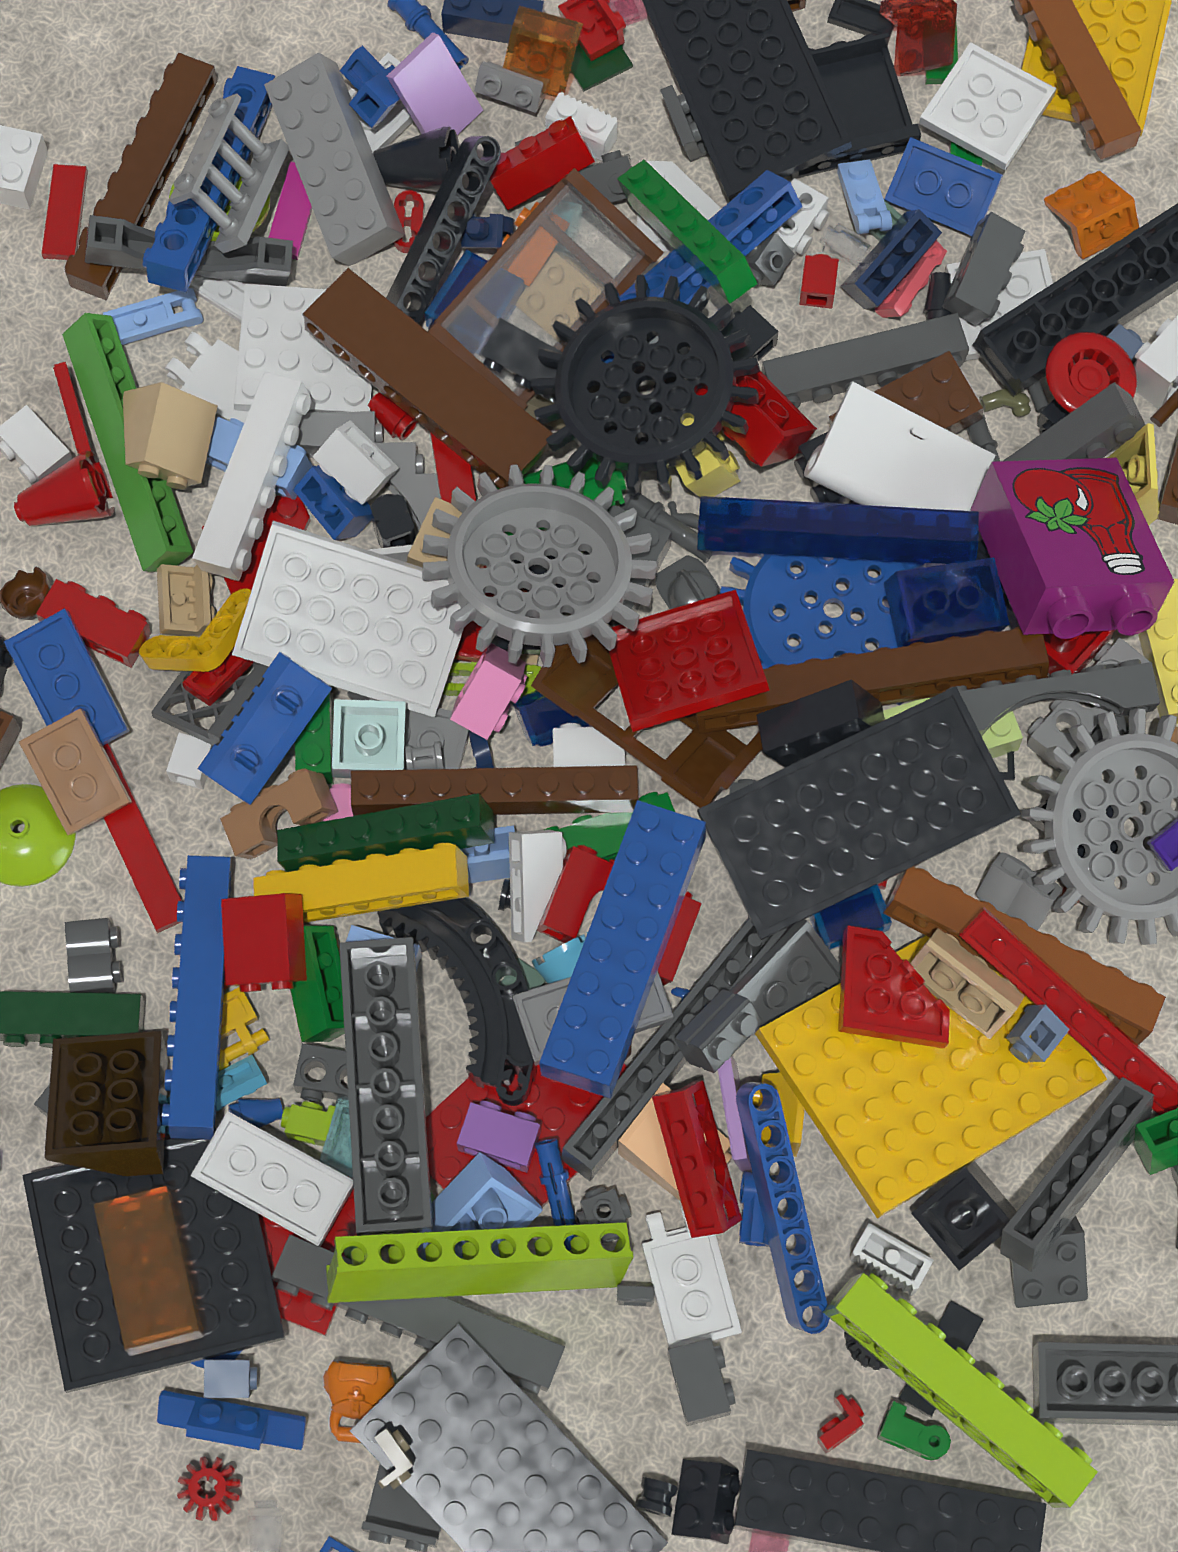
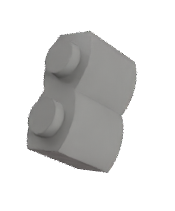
M1001 852L990 867L976 895L982 901L991 903L996 910L1007 913L1010 917L1022 919L1029 927L1038 931L1063 889L1056 882L1047 885H1036L1033 879L1039 874L1038 872L1032 871L1019 859Z

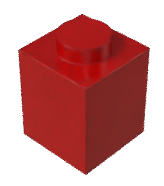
M826 254L805 256L799 305L833 308L839 259L831 258Z

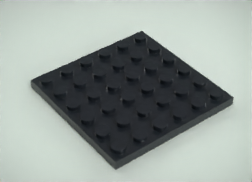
M177 1138L165 1140L163 1174L126 1177L66 1164L22 1175L64 1391L66 1393L286 1339L259 1214L191 1176L211 1140Z

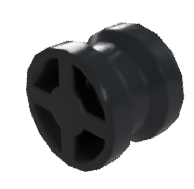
M643 1477L641 1482L642 1496L636 1500L635 1508L659 1516L671 1517L672 1508L670 1502L671 1498L676 1496L678 1487L667 1482Z

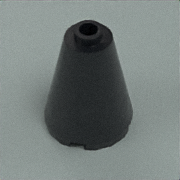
M448 126L377 149L373 152L385 185L438 192L460 144L455 130Z

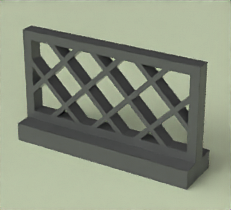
M254 662V668L250 674L239 677L228 688L234 689L235 694L231 700L218 704L214 702L211 706L191 710L189 699L196 697L186 691L182 684L193 671H181L151 711L152 716L161 722L211 744L213 747L214 744H219L224 738L221 736L223 731L231 728L234 723L231 720L235 714L240 715L244 707H242L244 701H250L254 695V692H252L256 685L260 686L265 678L262 676L269 666ZM185 700L187 712L175 715L166 712L170 704ZM212 714L215 715L216 720L208 731L195 725L194 719Z

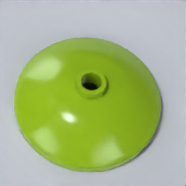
M19 784L1 789L0 883L23 887L48 880L58 873L69 860L75 845L76 833L67 835L41 786ZM17 824H24L25 828L22 832H13V828Z

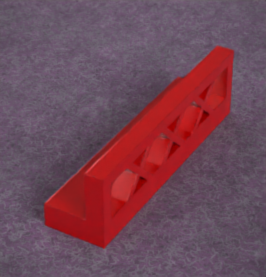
M698 1080L691 1082L681 1089L661 1092L652 1096L691 1238L724 1233L742 1220L704 1081ZM692 1094H694V1098H695V1102H696V1107H695V1103H694ZM723 1205H725V1209H726V1213H727V1216H728V1217H726V1214H725Z

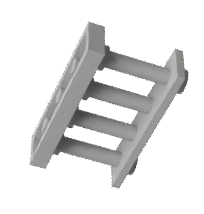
M238 94L224 99L218 98L210 105L206 122L182 173L174 181L175 188L169 198L173 205L191 198L220 226V233L214 245L223 254L247 245L289 151L288 145L282 139L268 144L262 143L234 115L241 100ZM227 128L253 152V160L250 166L223 139ZM216 152L242 177V185L239 190L212 164ZM205 176L231 201V209L228 215L200 188Z

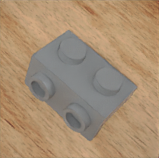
M488 61L482 62L479 67L474 92L536 113L548 92L550 82Z

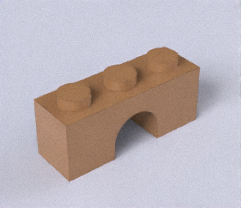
M300 769L291 773L288 776L289 780L279 786L272 785L259 792L260 796L255 798L251 805L246 802L234 805L230 809L231 813L220 818L234 855L251 860L276 847L277 834L275 825L279 815L285 810L288 811L293 824L300 826L321 822L337 813L338 809L324 775L308 769Z

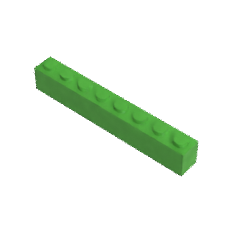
M84 313L62 335L143 571L157 572V568L161 564L177 566L190 556L193 550L171 487L167 486V481L161 478H147L139 475L138 469L130 467L125 463L124 391L136 389V385L111 315Z

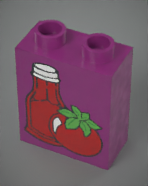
M1089 458L991 462L970 510L1023 635L1054 633L1058 638L1068 639L1089 631L1118 630L1123 635H1136L1149 629L1156 622L1158 612L1175 581L1118 459Z

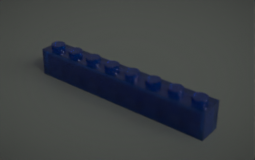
M712 496L700 497L697 550L976 566L979 542V511Z

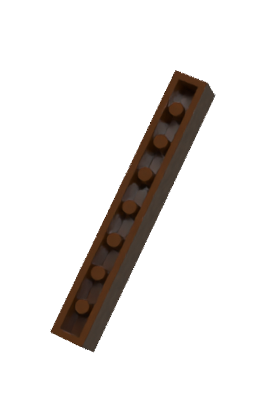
M179 52L174 62H170L167 65L163 75L164 81L160 89H156L153 92L149 103L150 109L145 117L139 119L135 131L136 136L132 144H127L124 148L121 158L122 163L118 171H114L111 174L107 185L108 191L103 199L97 201L93 216L124 219L144 228L218 82L213 65ZM85 227L81 232L79 247L75 255H70L66 262L65 273L70 287L107 301L123 267L84 262L88 227Z
M637 765L351 771V808L353 816L479 793L493 810V815L633 812L638 800Z

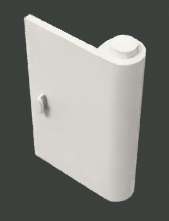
M852 381L823 444L819 445L810 456L805 467L804 476L950 549L953 545L959 546L966 535L967 528L964 526L971 512L970 509L989 466L996 455ZM911 433H913L914 435H916V436L922 438V440L919 439V438H917V437H915V436H913Z

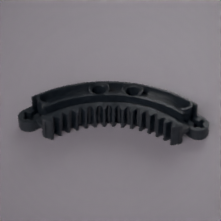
M466 897L378 911L377 915L384 935L388 936L393 930L396 938H403L404 936L406 938L413 937L414 944L417 942L420 945L421 952L427 950L432 960L437 959L442 970L446 969L450 980L453 979L456 989L459 990L467 1010V1017L470 1022L469 1030L472 1036L469 1039L472 1051L468 1054L471 1065L466 1066L469 1079L476 1083L478 1087L484 1088L485 1084L494 1086L499 1099L509 1106L522 1104L529 1096L532 1081L535 1082L537 1065L535 1066L512 996L526 992L528 988L512 950L498 929ZM486 934L491 936V940L485 945L474 943L475 939L480 935ZM511 975L516 977V981L511 986L505 987L499 984V981L504 976ZM514 1074L518 1075V1085L522 1089L521 1091L515 1090L513 1095H508L504 1085H511Z

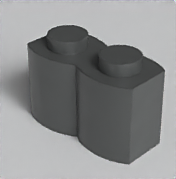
M108 918L65 922L70 993H116L115 983L122 982L120 961H114L113 948H119L117 926L111 927Z

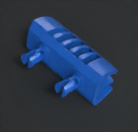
M282 652L277 654L262 677L265 679L261 685H256L252 690L254 695L250 701H244L242 704L244 709L240 715L235 714L231 720L234 722L231 728L223 731L221 736L224 738L219 744H214L197 768L250 805L332 689L319 677L309 673L306 668L299 666Z

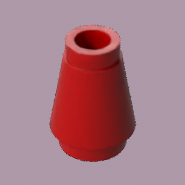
M380 392L374 395L367 405L370 411H375L376 419L382 423V426L392 438L406 439L418 424L415 419Z

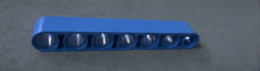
M747 1082L738 1089L736 1103L785 1316L793 1328L817 1334L828 1326L830 1318L823 1313L828 1304L780 1096L777 1090L769 1084ZM760 1090L763 1095V1102L756 1109L753 1105V1096L756 1091ZM768 1126L771 1130V1138L764 1145L761 1140V1133ZM777 1162L780 1172L778 1177L772 1181L769 1176V1170L773 1163ZM785 1198L788 1208L786 1213L780 1216L778 1204ZM794 1234L796 1245L792 1251L788 1252L786 1241L789 1236ZM802 1270L804 1281L800 1287L796 1288L794 1278ZM811 1306L812 1318L808 1323L804 1324L803 1312L807 1307Z

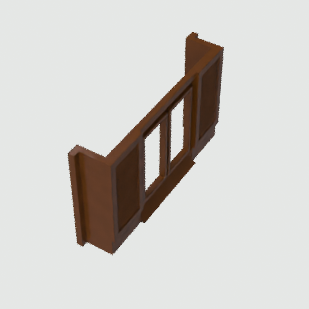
M593 634L583 638L587 644L584 662H577L568 643L554 645L555 654L551 667L542 666L531 684V687L573 717L577 715L662 777L661 780L699 808L712 803L724 789L727 790L763 750L760 731L747 745L726 730L699 734L696 713L678 718V720L690 727L692 732L666 759H663L634 738L641 730L632 732L630 725L626 730H623L594 709L618 685L609 650Z

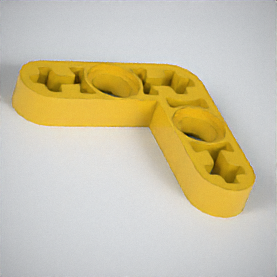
M246 588L231 594L200 637L159 635L145 641L139 649V654L148 668L153 670L205 672L220 666L235 646L251 590Z

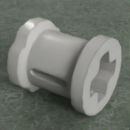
M440 741L434 742L433 746L412 748L411 745L405 746L408 770L444 769ZM431 757H432V759L416 761L417 759L431 758Z

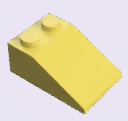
M1147 423L1133 438L1126 441L1107 458L1118 459L1148 525H1150L1158 518L1160 503L1158 500L1154 424Z

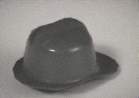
M689 555L684 556L656 574V587L669 609L720 594L721 588L707 567L699 559Z

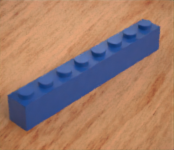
M188 855L187 868H180L179 889L185 890L184 901H178L177 922H183L182 934H175L174 946L175 955H180V967H173L172 989H178L177 1001L170 1002V1022L176 1024L175 1035H168L167 1056L173 1057L172 1069L165 1070V1091H171L170 1104L163 1103L162 1126H168L170 1138L211 1140L215 1134L225 984L221 899L230 898L231 857Z

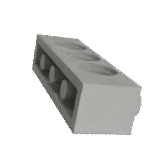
M1121 637L1112 646L1106 643L1094 658L1098 661L1095 665H1106V669L1120 667L1119 664L1121 662L1139 659L1141 664L1150 662ZM1086 667L1083 668L1080 673L1085 672ZM1054 700L1050 706L1053 712L1046 719L1040 716L1028 730L1031 736L1027 747L1056 771L1060 772L1061 768L1049 759L1045 754L1046 750L1049 747L1059 746L1072 758L1080 749L1071 734L1059 731L1056 724L1065 722L1071 727L1083 724L1092 736L1100 727L1098 715L1109 712L1108 710L1098 706L1085 708L1079 701Z

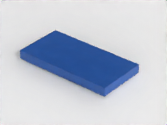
M64 608L4 641L46 726L82 708L102 746L130 731L68 610Z

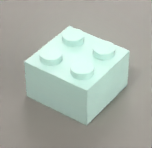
M334 699L332 777L351 778V771L403 770L405 701Z

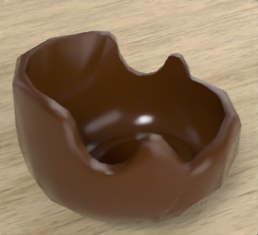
M34 567L33 573L18 570L14 579L6 582L0 590V604L11 616L19 619H29L37 616L36 613L51 588L47 575L39 567Z

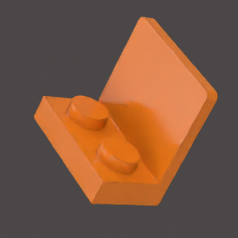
M1101 171L1088 174L1083 179L1067 187L1060 188L1055 193L1044 198L1046 207L1071 227L1075 251L1082 259L1115 244L1139 228L1134 198Z

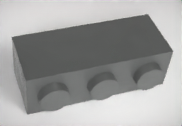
M992 211L981 219L975 227L942 307L954 314L958 313L959 317L975 326L986 318L991 319L1000 305V301L997 300L1000 291L1006 288L1012 277V273L1009 272L1012 262H1016L1023 251L1024 245L1021 244V241L1026 231Z

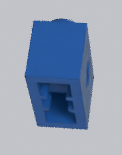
M320 465L312 466L293 489L333 540L356 537L372 520L368 502L362 505L346 494L344 487L334 477L323 472Z

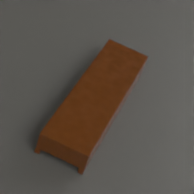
M347 268L302 314L305 330L478 472H485L499 489L509 486L508 479L511 465H518L523 476L546 451L549 452L551 450L546 441V438L553 434L550 430L350 268Z

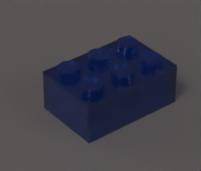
M995 558L896 571L884 582L898 648L909 646L915 642L931 643L943 641L952 636L963 638L975 636L985 631L1001 632L1010 625Z

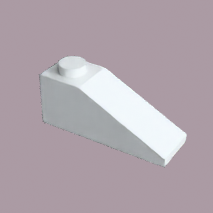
M534 830L509 832L511 939L532 942L563 869V859L566 856V842L562 838V832Z

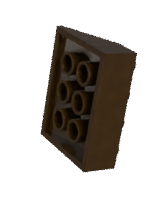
M162 1031L53 1039L45 1160L126 1177L163 1174L165 1126H162L163 1103H166L167 1091H165V1070L168 1069V1056Z

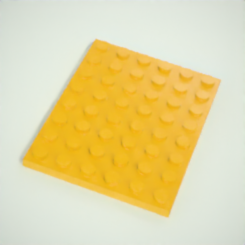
M924 936L896 953L903 961L907 959L911 963L930 937ZM994 971L1000 977L1007 979L1004 975ZM841 983L759 1028L755 1033L877 1219L1094 1090L1107 1080L1091 1054L1068 1033L1045 1062L1028 1061L1025 1063L1011 1053L1010 1048L1013 1044L1006 1037L1023 1017L1026 1007L1036 1005L1026 995L1014 1014L991 1039L987 1038L949 1008V1044L944 1049L839 1032Z

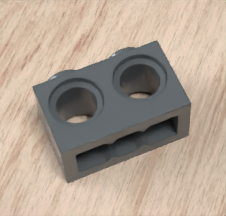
M302 1043L293 1083L296 1093H301L300 1098L307 1101L321 1102L323 1097L336 1100V1105L349 1108L348 1089L342 1086V1081L347 1076L346 1051ZM318 1067L326 1071L324 1078L319 1082H310L306 1079L308 1072L313 1068Z

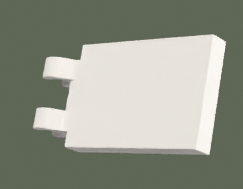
M191 332L185 340V344L188 345L186 351L198 358L188 369L185 364L173 357L165 367L169 371L167 377L181 384L182 388L180 390L218 405L216 417L218 416L228 421L231 418H235L244 423L249 411L234 410L239 351L219 339L211 346L199 334Z
M683 1207L681 1212L686 1227L669 1232L665 1231L661 1212L646 1215L645 1218L652 1241L642 1243L669 1349L712 1338V1341L742 1333L716 1234L691 1238Z

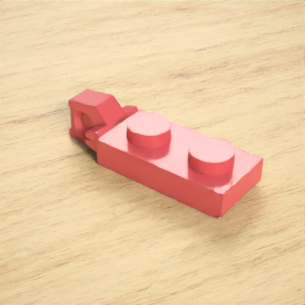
M937 239L878 307H874V311L883 318L901 317L909 311L912 306V300L918 291L928 283L929 275L936 265H941L947 252Z

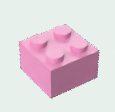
M491 643L482 653L456 698L450 720L486 740L492 731L499 733L508 717L507 712L510 708L508 703L510 701L516 703L526 686L524 684L527 679V675L524 674L526 662L518 659L516 664L508 662V652Z

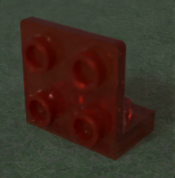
M881 1L880 14L897 26L894 62L897 76H905L944 67L953 63L957 3L955 1Z

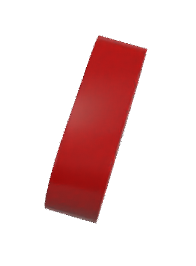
M405 190L399 193L394 201V208L404 233L405 226H409L412 235L409 242H403V238L393 242L394 247L402 253H408L424 221L423 198L413 190ZM408 201H412L414 204L411 217H406L404 207Z

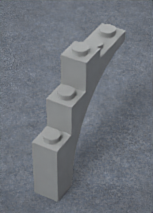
M375 411L308 412L302 416L298 426L299 436L296 445L306 450L308 458H313L314 454L336 428L351 420L399 467L384 487L393 495H403L408 512L420 530L434 498L440 499L436 473L424 474L423 454H417L416 442L383 443L382 423L376 424Z

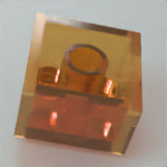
M519 6L512 25L503 68L542 81L544 84L543 94L557 97L558 93L563 92L565 95L583 23Z

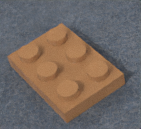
M80 708L19 741L67 835H72L132 803L84 709Z

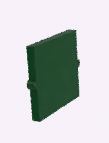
M577 40L557 48L567 65V73L574 76L583 92L633 68V63L623 50V44L593 61H590Z

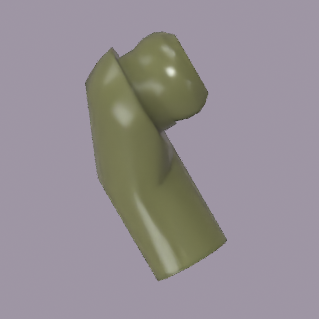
M1005 388L979 397L984 412L1008 406L1012 407V412L1015 416L1022 417L1028 415L1031 411L1029 397L1021 392L1013 397Z

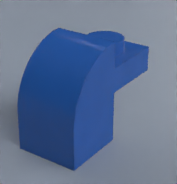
M362 45L352 53L339 71L358 90L349 105L373 128L386 118L400 98L386 77L395 67L391 65L385 69Z

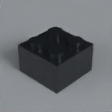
M974 1161L963 1168L911 1214L960 1271L1002 1236V1230L1017 1211Z

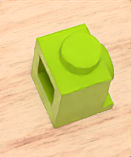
M303 1101L301 1106L291 1104V1107L285 1106L281 1127L285 1128L284 1132L287 1139L330 1148L338 1117L336 1106L329 1105L327 1112L322 1111L323 1106Z

